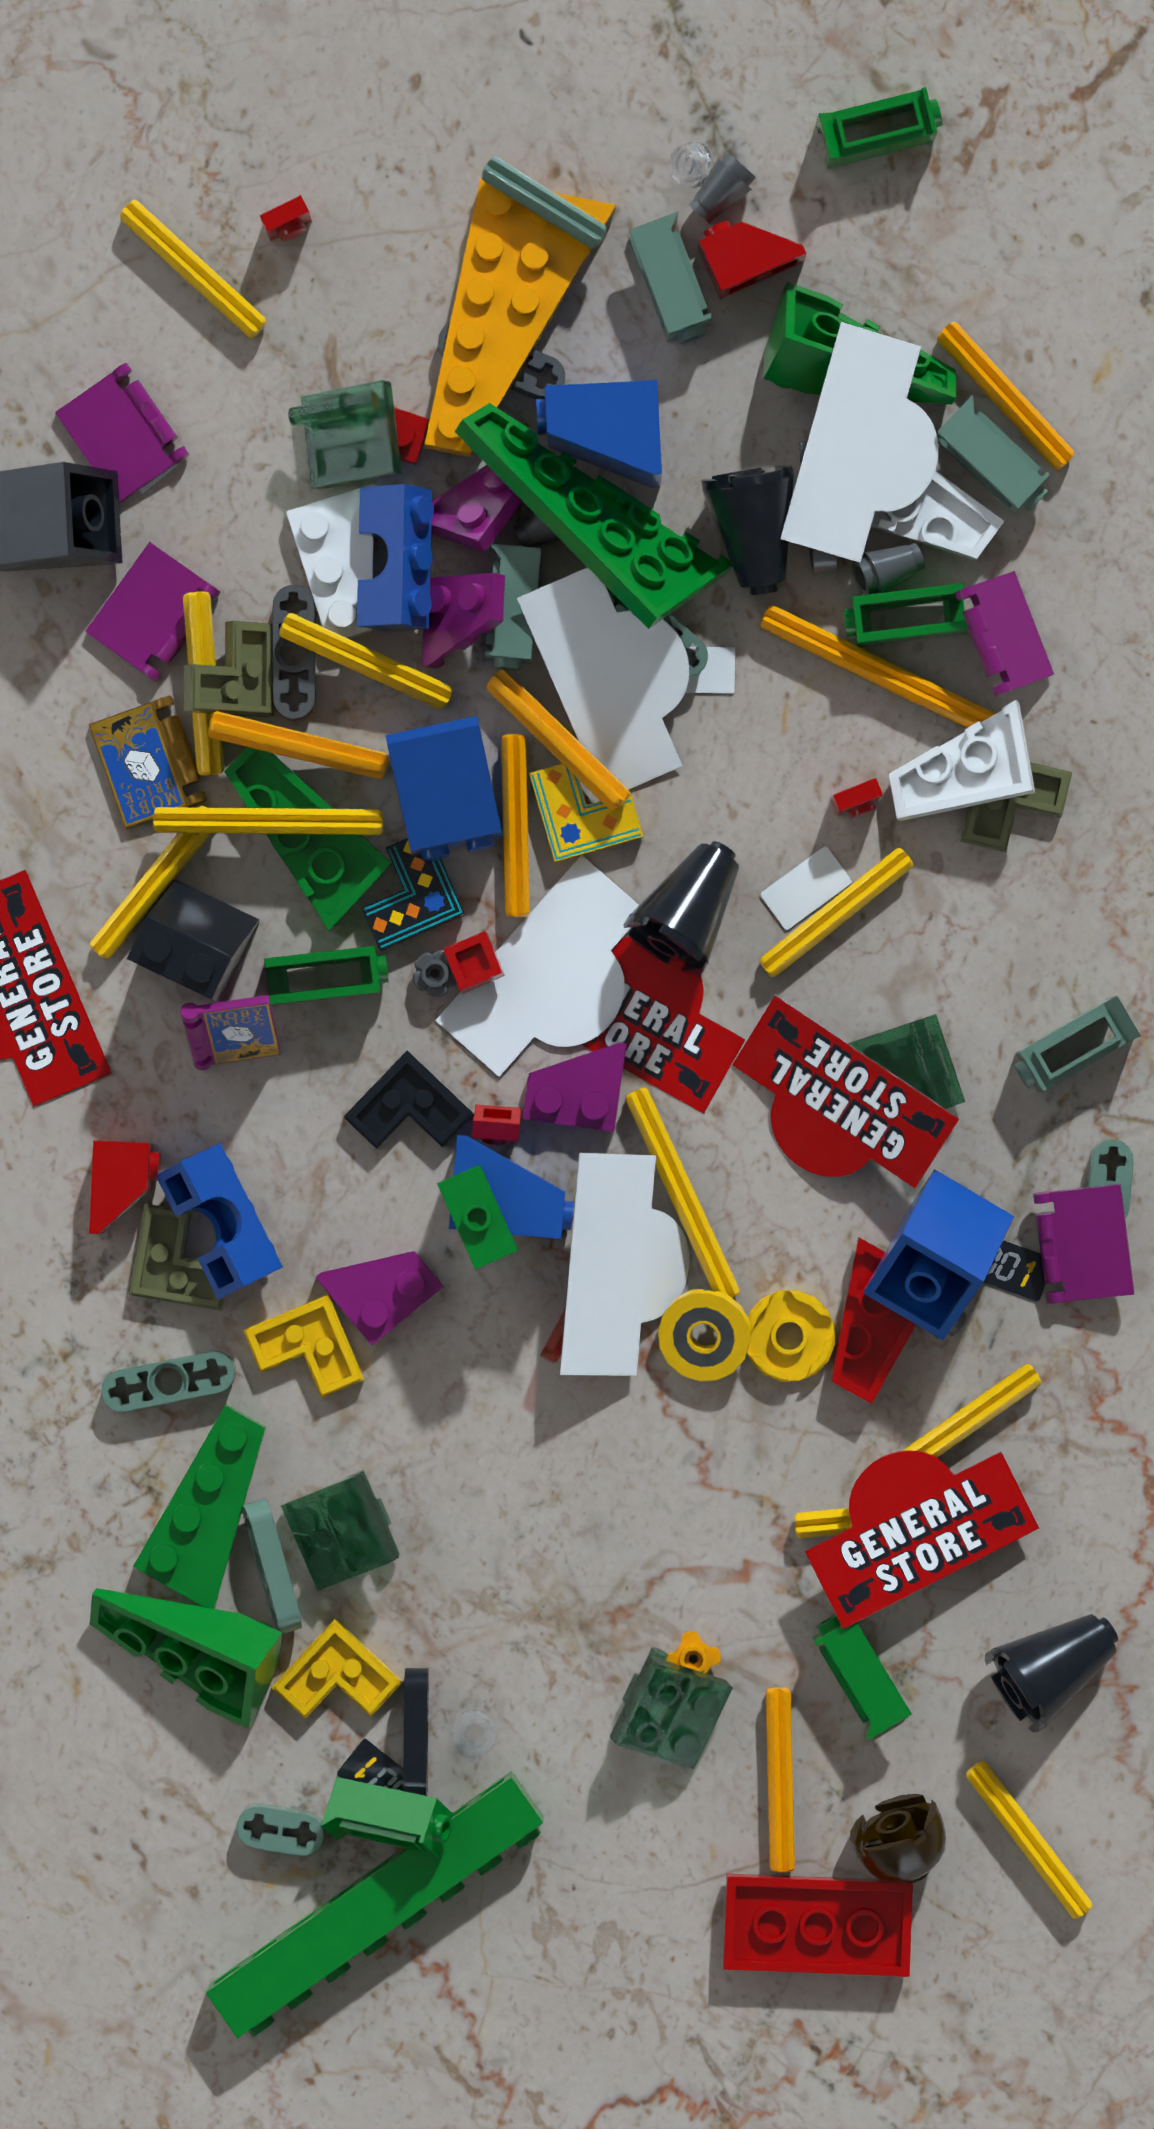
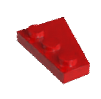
M858 1237L830 1381L872 1404L916 1324L863 1294L885 1251Z

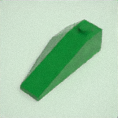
M787 282L783 289L764 351L763 379L769 380L781 388H791L805 394L821 395L841 322L879 333L878 331L881 326L869 319L862 325L840 312L843 304L829 296ZM920 349L907 399L912 402L952 405L956 399V370Z
M96 1588L92 1593L89 1623L91 1626L135 1657L146 1655L163 1669L160 1676L171 1684L178 1678L199 1694L195 1701L207 1710L245 1728H250L279 1663L282 1632L272 1628L265 1622L256 1621L241 1613Z

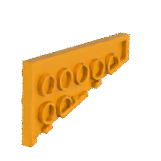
M481 177L425 440L426 449L471 457L473 451L454 431L462 419L488 403L497 408L499 407L512 383L520 374L522 366L532 349L537 345L570 289L571 283L579 269L593 250L486 183ZM555 193L604 225L608 224L616 210L615 204Z

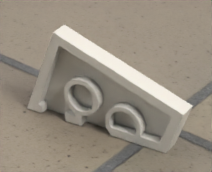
M935 471L927 489L917 500L899 510L888 512L875 511L871 527L976 561L1002 526L1004 520Z
M360 488L286 511L322 627L348 639L373 631V629L357 627L358 580L373 579L374 546L373 536L359 534Z
M1014 700L1002 707V710L983 722L978 721L966 728L964 733L940 747L935 746L889 773L897 819L903 821L1035 793L1019 702Z

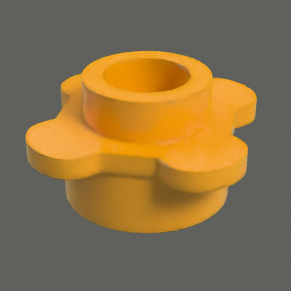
M687 1631L682 1635V1642L678 1645L676 1651L667 1654L666 1665L669 1670L679 1671L687 1677V1683L690 1686L698 1687L704 1684L705 1674L711 1666L720 1663L721 1653L717 1647H709L700 1640L697 1632ZM690 1655H697L698 1660L696 1663L689 1661Z

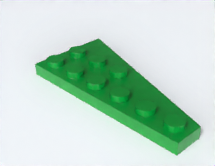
M491 403L462 419L454 431L648 629L727 575L732 568L729 559L720 555L716 560L697 547L700 540L686 531L682 537L661 524L659 513L601 475H598L594 480L574 467L578 460L563 451L560 456H557L539 444L537 433Z

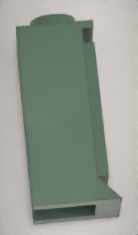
M678 212L630 229L631 237H629V241L667 342L678 338L680 344H684L706 334L704 328L711 326L712 316L711 313L707 314L708 307L678 230L673 232L678 217Z
M973 395L937 432L938 444L1011 513L1015 514L1022 506L1030 511L1048 492L1043 483L1050 474L1046 472L1041 476L1038 473L1041 467L981 411L977 414L974 413Z
M491 544L489 546L490 550L498 559V561H493L492 573L505 575L503 622L490 632H487L486 647L492 648V651L485 650V659L493 660L494 668L519 671L521 670L522 663L532 664L534 637L517 598L539 587L541 548Z
M1114 996L1015 1052L1020 1062L1014 1066L1028 1089L1035 1085L1038 1092H1044L1141 1035L1119 997ZM1104 1017L1115 1037L1051 1073L1040 1053Z

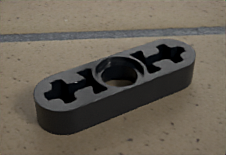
M405 1668L403 1791L427 1796L429 1668Z

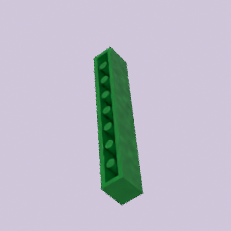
M512 1771L452 1812L451 1835L448 1841L442 1844L439 1857L433 1856L428 1850L424 1853L401 1848L211 1982L205 1993L238 2039L247 2032L252 2037L258 2035L275 2021L272 2014L283 2006L287 2005L290 2010L298 2007L313 1995L310 1987L323 1978L328 1983L333 1982L351 1968L348 1963L351 1958L361 1951L366 1956L373 1954L389 1941L386 1934L400 1924L404 1929L411 1927L427 1914L424 1907L438 1897L442 1903L448 1901L464 1889L463 1879L476 1870L480 1876L486 1874L503 1861L500 1853L516 1844L518 1849L537 1838L541 1834L538 1827L543 1824L544 1816Z

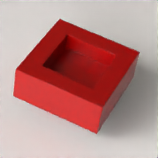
M301 195L259 215L270 241L280 237L281 241L293 239L305 232V224L312 221L310 212Z
M386 405L372 451L416 466L427 435L430 419Z
M877 778L836 793L830 799L837 815L848 811L850 819L875 810L874 801L880 799L883 793Z
M486 931L443 949L459 990L462 993L505 976L489 934Z
M475 1104L472 1138H482L483 1142L491 1145H504L509 1143V1141H518L521 1108Z

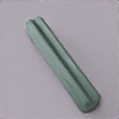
M492 157L484 167L482 172L483 181L586 246L595 249L603 240L607 229L603 223L500 158Z

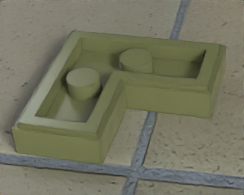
M225 622V666L184 665V712L213 714V712L219 711L240 716H273V623Z
M1030 762L1035 793L968 807L960 842L1006 852L1016 808L1061 818L1072 772Z
M144 1204L129 1295L222 1310L224 1297L219 1300L217 1299L198 1259L184 1257L192 1211L185 1212L176 1217L171 1207Z

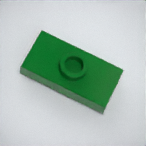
M481 1164L437 1183L475 1270L519 1251Z

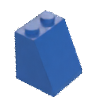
M657 380L545 386V399H536L538 435L547 434L549 448L560 452L564 451L572 457L648 487H660L662 463Z
M474 716L385 735L412 856L421 854L423 862H429L449 857V849L467 846L468 852H477L495 847L494 840L503 838L478 717Z
M457 1135L453 1176L481 1164L512 1235L561 1239L562 1229H572L574 1201H565L566 1191L472 1137ZM450 1214L449 1229L457 1230Z
M934 1169L911 1204L863 1294L944 1340L983 1284L1014 1216Z

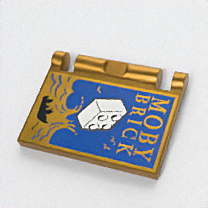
M171 695L88 724L125 829L153 820L154 810L157 807H190L208 800L205 791L196 792L186 797L183 787L197 783L201 779L179 716H170L160 721L157 714L158 710L174 705Z

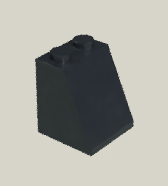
M68 462L0 471V571L123 563L118 471Z
M175 880L147 915L127 960L209 999L221 1002L260 919Z

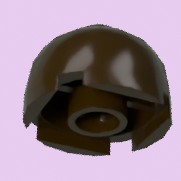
M908 1794L884 1800L875 1805L876 1810L881 1813L871 1817L867 1822L864 1815L856 1820L850 1831V1841L863 1866L880 1880L894 1883H915L921 1881L936 1866L945 1851L946 1831L942 1816L936 1803L931 1800V1804L927 1803L924 1795Z

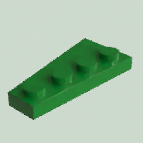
M246 747L224 771L248 808L333 809L274 753ZM266 834L278 855L296 879L299 887L319 914L328 931H331L392 865V862L363 835Z
M227 1404L224 1406L135 1561L134 1568L202 1607L216 1608L234 1538L241 1519L242 1505L245 1503L266 1427Z

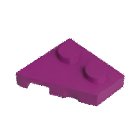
M484 573L430 578L432 605L429 613V629H423L422 667L441 668L445 665L444 658L456 649H467L477 641L482 633L490 632L503 622L505 575Z
M619 1042L530 1072L523 1119L614 1132L626 1043Z

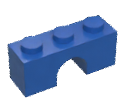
M407 484L360 487L359 534L384 539L388 549V560L380 575L373 579L358 580L357 627L380 631L429 629V613L432 605L430 597V566L433 560L431 525L434 515L432 490Z
M221 1143L186 1158L155 1175L176 1217L188 1211H197L204 1214L211 1221L216 1233L215 1245L210 1252L197 1259L218 1300L283 1267L276 1254L275 1247L269 1240L255 1212L254 1206L248 1199L234 1171L233 1164L227 1157Z

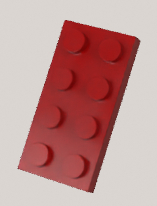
M726 1873L723 1970L910 1977L913 1883H894L880 1879Z

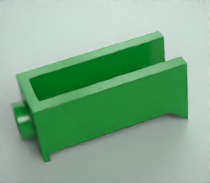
M926 87L918 91L831 113H818L816 121L818 134L822 133L827 151L825 157L827 169L932 143L937 135V127L943 125L937 99L929 100ZM914 109L917 121L915 126L848 143L846 141L843 127Z
M959 583L852 596V608L844 609L847 637L856 636L858 647L949 635H967L969 628L962 613L965 611L964 600L958 601L955 594L956 591L963 589L964 585ZM943 603L945 623L881 631L871 630L869 611Z
M375 946L264 958L271 1006L380 994V983H389L386 955L376 956ZM360 961L363 984L289 992L288 969Z
M836 1614L816 1626L819 1633L812 1638L816 1646L821 1643L824 1644L819 1647L822 1656L863 1723L867 1722L864 1733L867 1741L912 1715L857 1622L843 1629Z
M336 1777L321 1827L335 1840H339L349 1834L351 1837L424 1853L428 1850L433 1856L439 1857L442 1844H445L451 1835L452 1812L437 1798Z

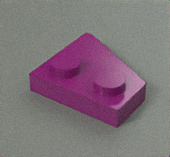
M485 465L432 501L434 515L432 518L431 534L486 552L519 507L522 500L488 465Z
M415 1251L324 1271L316 1276V1279L371 1345H374L444 1287Z

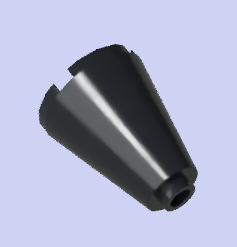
M791 465L775 466V471L766 473L762 468H754L712 476V479L701 480L702 491L738 583L742 588L750 587L751 595L778 591L777 583L786 580L789 541L780 538L793 494L794 474Z
M712 841L710 845L705 843L699 844L627 917L623 926L624 928L632 927L628 933L629 937L643 950L666 964L669 963L671 958H675L684 962L681 971L691 974L702 973L708 965L737 877L739 865L734 860L736 854L729 847L717 841Z
M1089 1614L995 1647L985 1653V1663L987 1666L994 1661L998 1672L991 1676L992 1681L1019 1721L1028 1716L1034 1722L1028 1729L1032 1732H1039L1057 1716L1116 1654L1114 1643L1118 1641V1635L1106 1618L1098 1619L1093 1614Z

